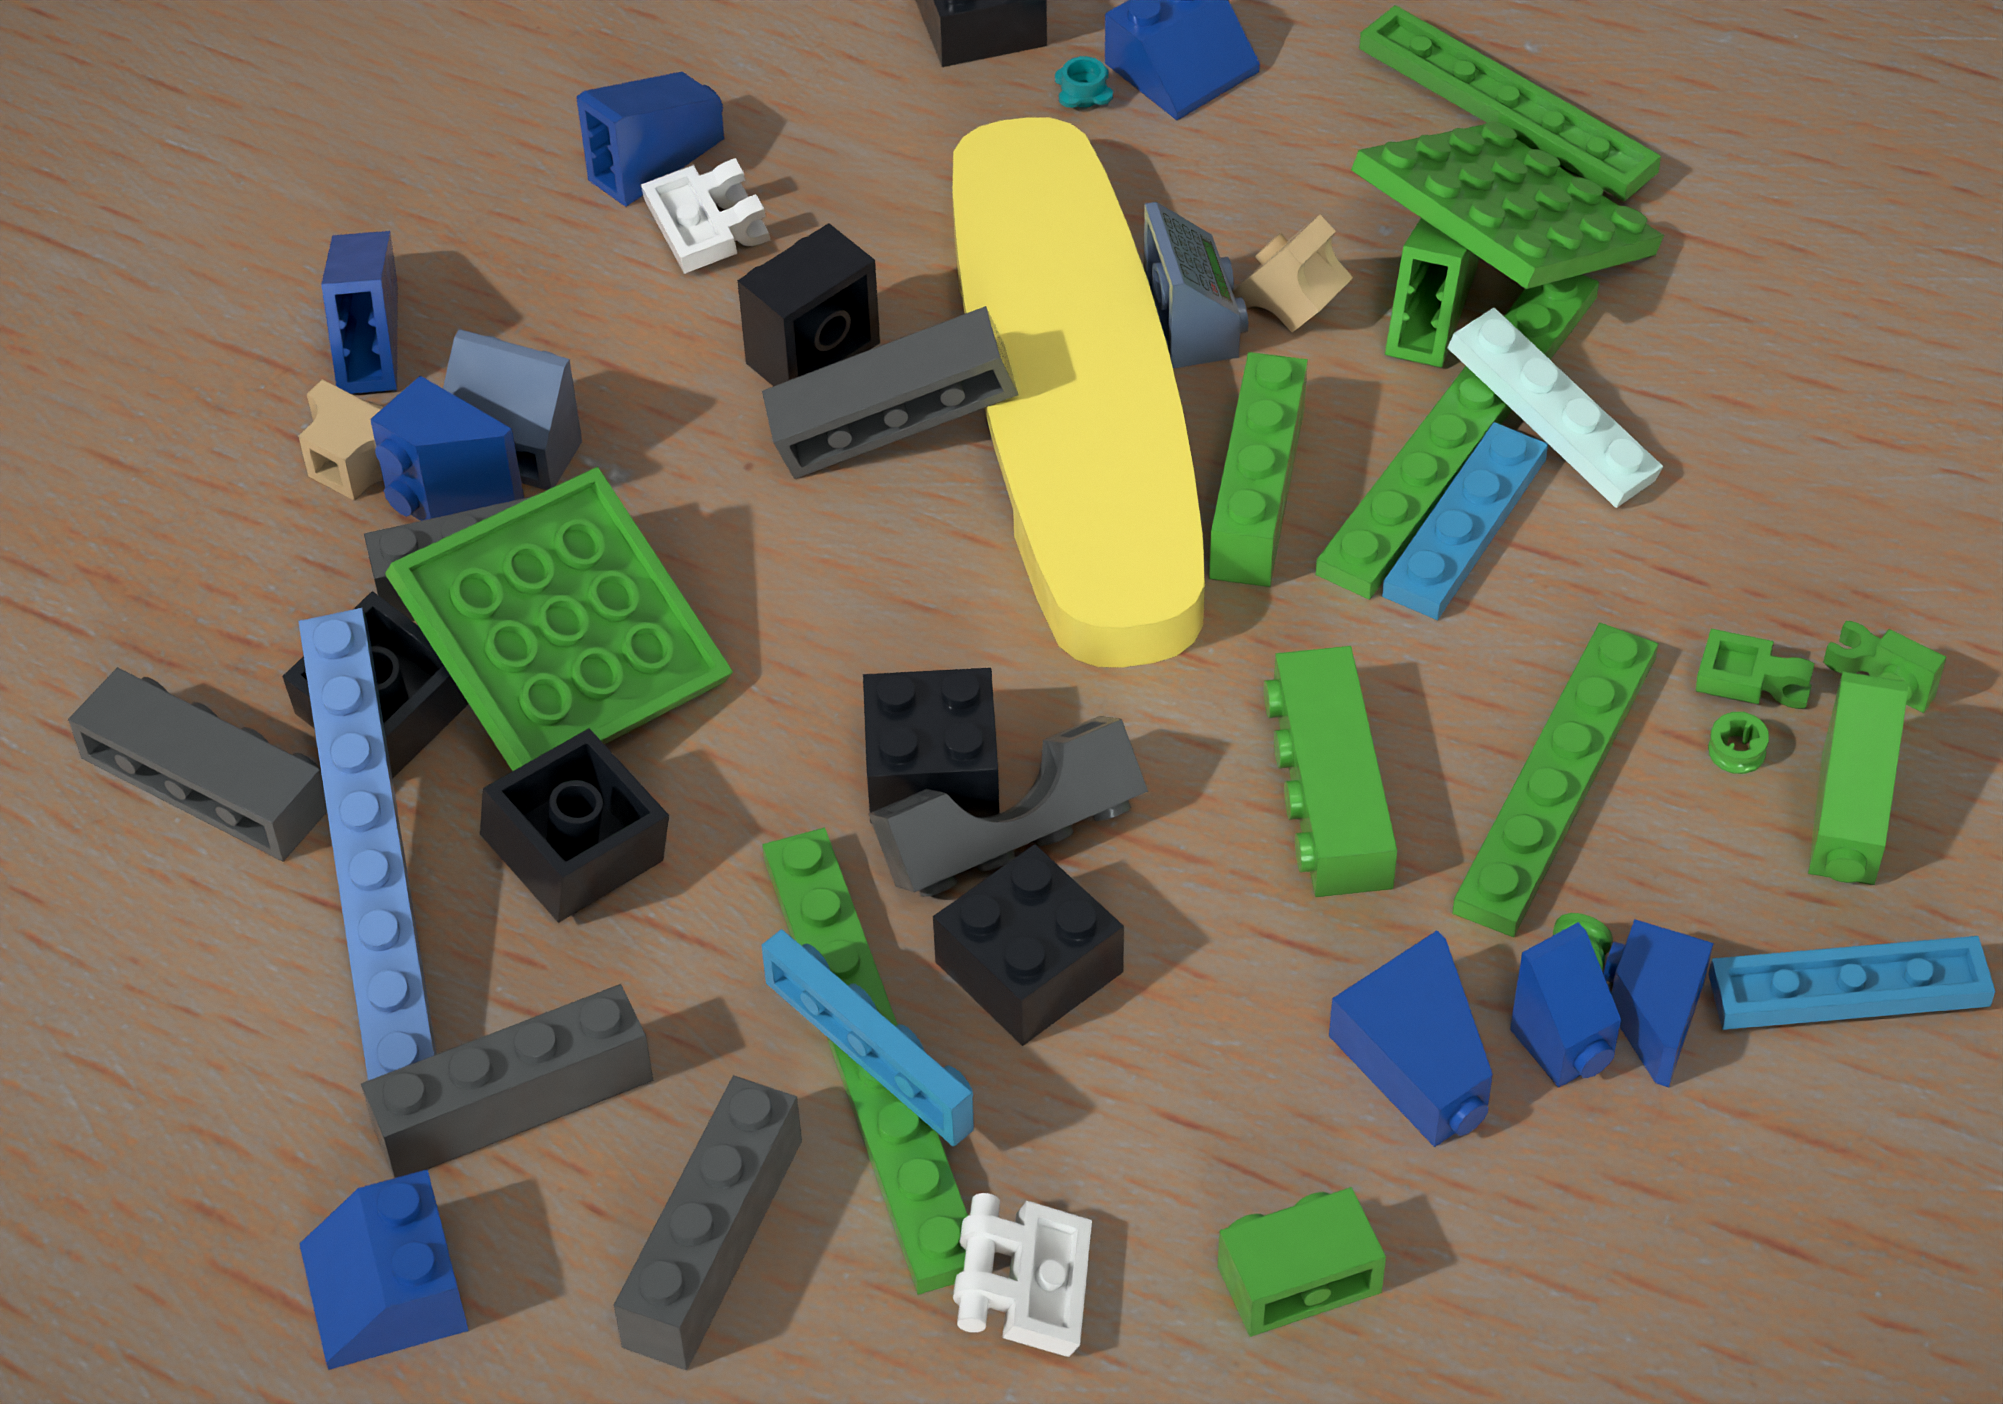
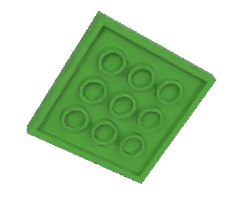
M1489 121L1483 125L1455 128L1449 132L1421 135L1419 138L1387 142L1385 145L1360 149L1351 168V171L1526 289L1654 256L1664 238L1662 233L1646 224L1647 218L1641 212L1630 207L1619 206L1602 195L1603 189L1598 184L1588 179L1574 177L1559 167L1560 162L1556 157L1542 150L1531 149L1516 139L1517 133L1512 128L1498 122Z
M595 467L392 562L385 572L388 580L512 771L588 728L605 745L725 683L733 673L599 467Z

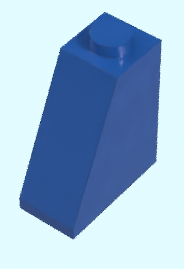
M682 71L586 90L576 96L588 180L625 207L643 196L641 184L679 171L725 139L722 119L723 105L720 97L711 87L701 85Z
M380 231L332 235L321 286L336 387L350 394L397 390L398 283L391 232Z
M1438 931L1427 936L1332 998L1329 1037L1434 1147L1455 1133L1458 1136L1470 1133L1484 1120L1489 1110L1488 1103L1493 1073L1448 943Z

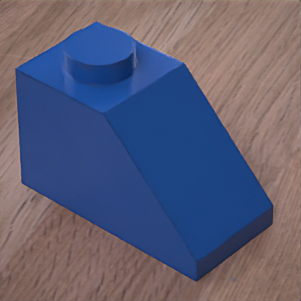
M1634 919L1626 944L1613 942L1603 975L1606 981L1613 983L1611 995L1621 1018L1620 1029L1654 1082L1669 1087L1706 980L1714 943Z
M1577 922L1522 952L1510 1030L1558 1088L1579 1076L1590 1078L1597 1075L1614 1058L1621 1018L1587 931Z

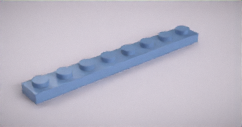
M358 608L298 622L369 1081L434 1056L437 1052L368 624L363 609Z

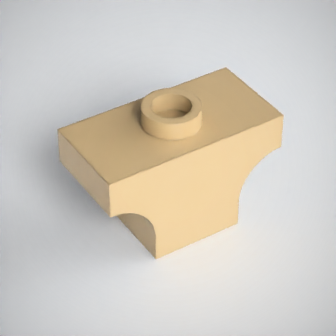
M1320 214L1289 240L1282 233L1274 237L1255 255V258L1261 264L1232 293L1237 298L1242 297L1244 299L1247 309L1254 306L1265 308L1275 314L1291 332H1294L1321 311L1353 277L1338 261L1333 252L1332 237L1336 231Z
M322 379L307 393L313 422L298 436L308 477L352 500H356L369 486L383 480L380 462L375 453L376 444L370 421L383 407L375 402L367 403Z

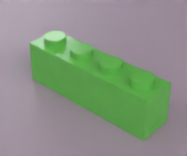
M1248 352L1211 529L1209 579L1265 587L1271 586L1305 409L1308 359Z
M1342 646L1275 653L1274 679L1264 680V702L1267 717L1278 718L1280 730L1274 731V750L1277 766L1279 769L1289 768L1291 781H1285L1284 783L1287 816L1289 820L1299 819L1302 833L1295 834V852L1299 872H1310L1315 897L1393 889L1397 846L1352 647Z

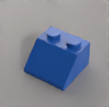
M1128 0L1105 13V64L1175 120H1179L1260 72V63L1229 0Z
M419 376L370 419L376 444L375 453L380 462L385 485L384 494L389 504L398 513L404 516L412 515L423 521L524 498L512 428L426 378Z
M428 1169L357 1188L299 1243L328 1370L469 1331Z

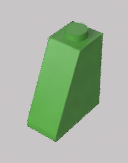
M1420 218L1403 246L1385 355L1442 368L1449 351L1448 345L1457 328L1473 282L1479 257L1422 218Z
M1842 671L1822 751L1808 874L1829 877L1844 883L1859 882L1875 885L1886 846L1909 682Z

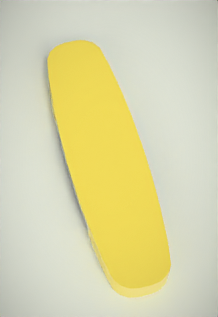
M1025 117L979 126L962 137L953 151L952 194L959 292L963 298L965 314L984 306L987 307L1004 342L1019 394L984 409L996 456L1013 507L1014 537L1035 596L1058 646L1075 660L1096 667L1123 668L1156 663L1175 657L1195 642L1203 627L1205 591L1203 533L1195 473L1182 403L1151 288L1129 226L1107 173L1085 133L1071 123L1051 117Z

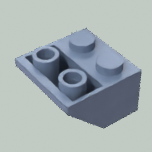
M459 329L454 337L443 389L512 428L521 483L544 490L555 487L582 443L570 359L557 356L548 351H539L505 342L493 336H483Z

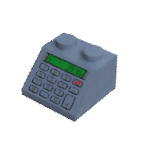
M1158 202L1145 203L1144 271L1151 288L1173 369L1239 358L1240 333L1248 331V314L1244 299L1242 297L1234 298L1233 296L1234 277L1229 258H1220L1212 234Z

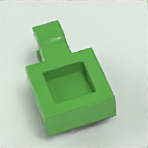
M1845 621L1839 638V642L1852 649L1843 648L1834 642H1830L1827 646L1823 662L1835 672L1857 673L1864 671L1868 672L1869 676L1909 682L1906 705L1922 713L1926 711L1936 697L1947 658L1890 629L1887 630L1881 639L1870 633L1863 625L1853 621Z
M1711 628L1697 674L1696 692L1759 704L1762 691L1764 690L1769 692L1776 701L1784 706L1804 709L1807 707L1812 684H1810L1815 663L1797 657L1783 658L1772 656L1774 641Z

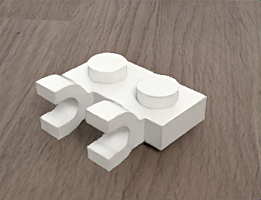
M736 158L718 165L713 171L700 176L694 165L641 184L644 200L684 274L737 254L735 245L737 240L744 246H756L771 241L769 232L762 221V218L766 217L764 207L756 194L750 197L747 195L741 182L745 181L744 172ZM716 204L726 210L719 212Z

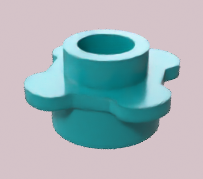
M1080 56L1067 61L1055 73V82L1061 85L1062 90L1059 93L1060 104L1068 108L1109 103L1113 99V90L1106 83V80L1109 78V70L1101 61L1093 57Z

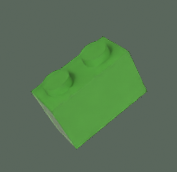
M1352 1187L1331 1194L1316 1192L1302 1198L1292 1207L1265 1216L1258 1213L1249 1214L1239 1218L1228 1228L1219 1230L1217 1267L1249 1337L1382 1293L1386 1256Z

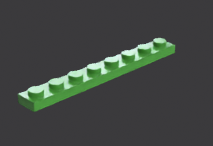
M1578 275L1528 289L1525 288L1504 317L1551 360L1597 299L1599 281L1585 275ZM1467 366L1464 367L1319 555L1316 562L1317 576L1370 600L1493 422L1502 425L1511 413L1512 409Z
M825 827L762 844L764 862L791 937L801 946L810 944L816 948L825 958L831 972L848 986L852 983L860 986L871 997L877 1011L894 1026H897V1021ZM827 1037L917 1294H923L955 1284L956 1276L964 1271L966 1249L960 1244L963 1219L968 1214L938 1133Z

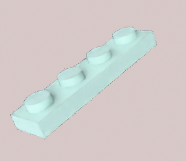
M1492 308L1453 334L1448 349L1615 508L1656 481L1663 465L1497 309Z

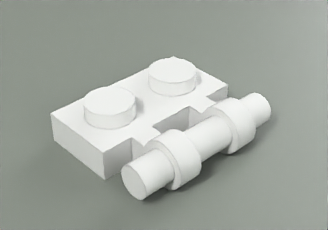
M988 1193L976 1194L972 1198L970 1215L963 1219L960 1244L966 1249L964 1271L960 1272L955 1278L953 1294L954 1302L959 1305L958 1327L967 1332H981L986 1328L988 1309H995L1005 1312L1002 1338L1069 1357L1080 1346L1092 1220L1026 1201L1016 1213L1015 1222L999 1218L1000 1200L997 1196ZM998 1252L1011 1256L1009 1278L992 1274L994 1253Z

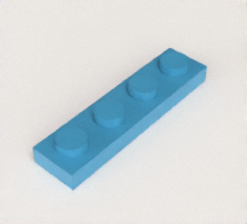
M1493 422L1385 578L1382 597L1438 621L1546 461L1548 444Z
M782 929L761 945L766 984L953 1147L974 1131L973 1091L966 1078L957 1069L949 1065L943 1068L924 1051L922 1043L908 1027L902 1024L894 1026L877 1011L871 997L860 986L853 983L848 986L831 972L825 958L812 945L804 944L801 946Z
M1979 936L1712 958L1708 973L1722 1030L1991 1007L1996 992Z

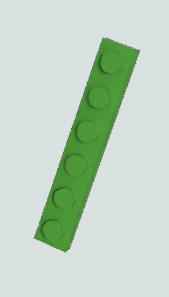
M1396 5L1360 32L1359 49L1481 120L1502 123L1512 128L1517 133L1516 139L1528 147L1553 155L1559 160L1561 166L1584 179L1598 184L1603 190L1624 202L1659 173L1661 155Z
M1599 622L1454 898L1452 914L1508 936H1515L1656 660L1659 643Z

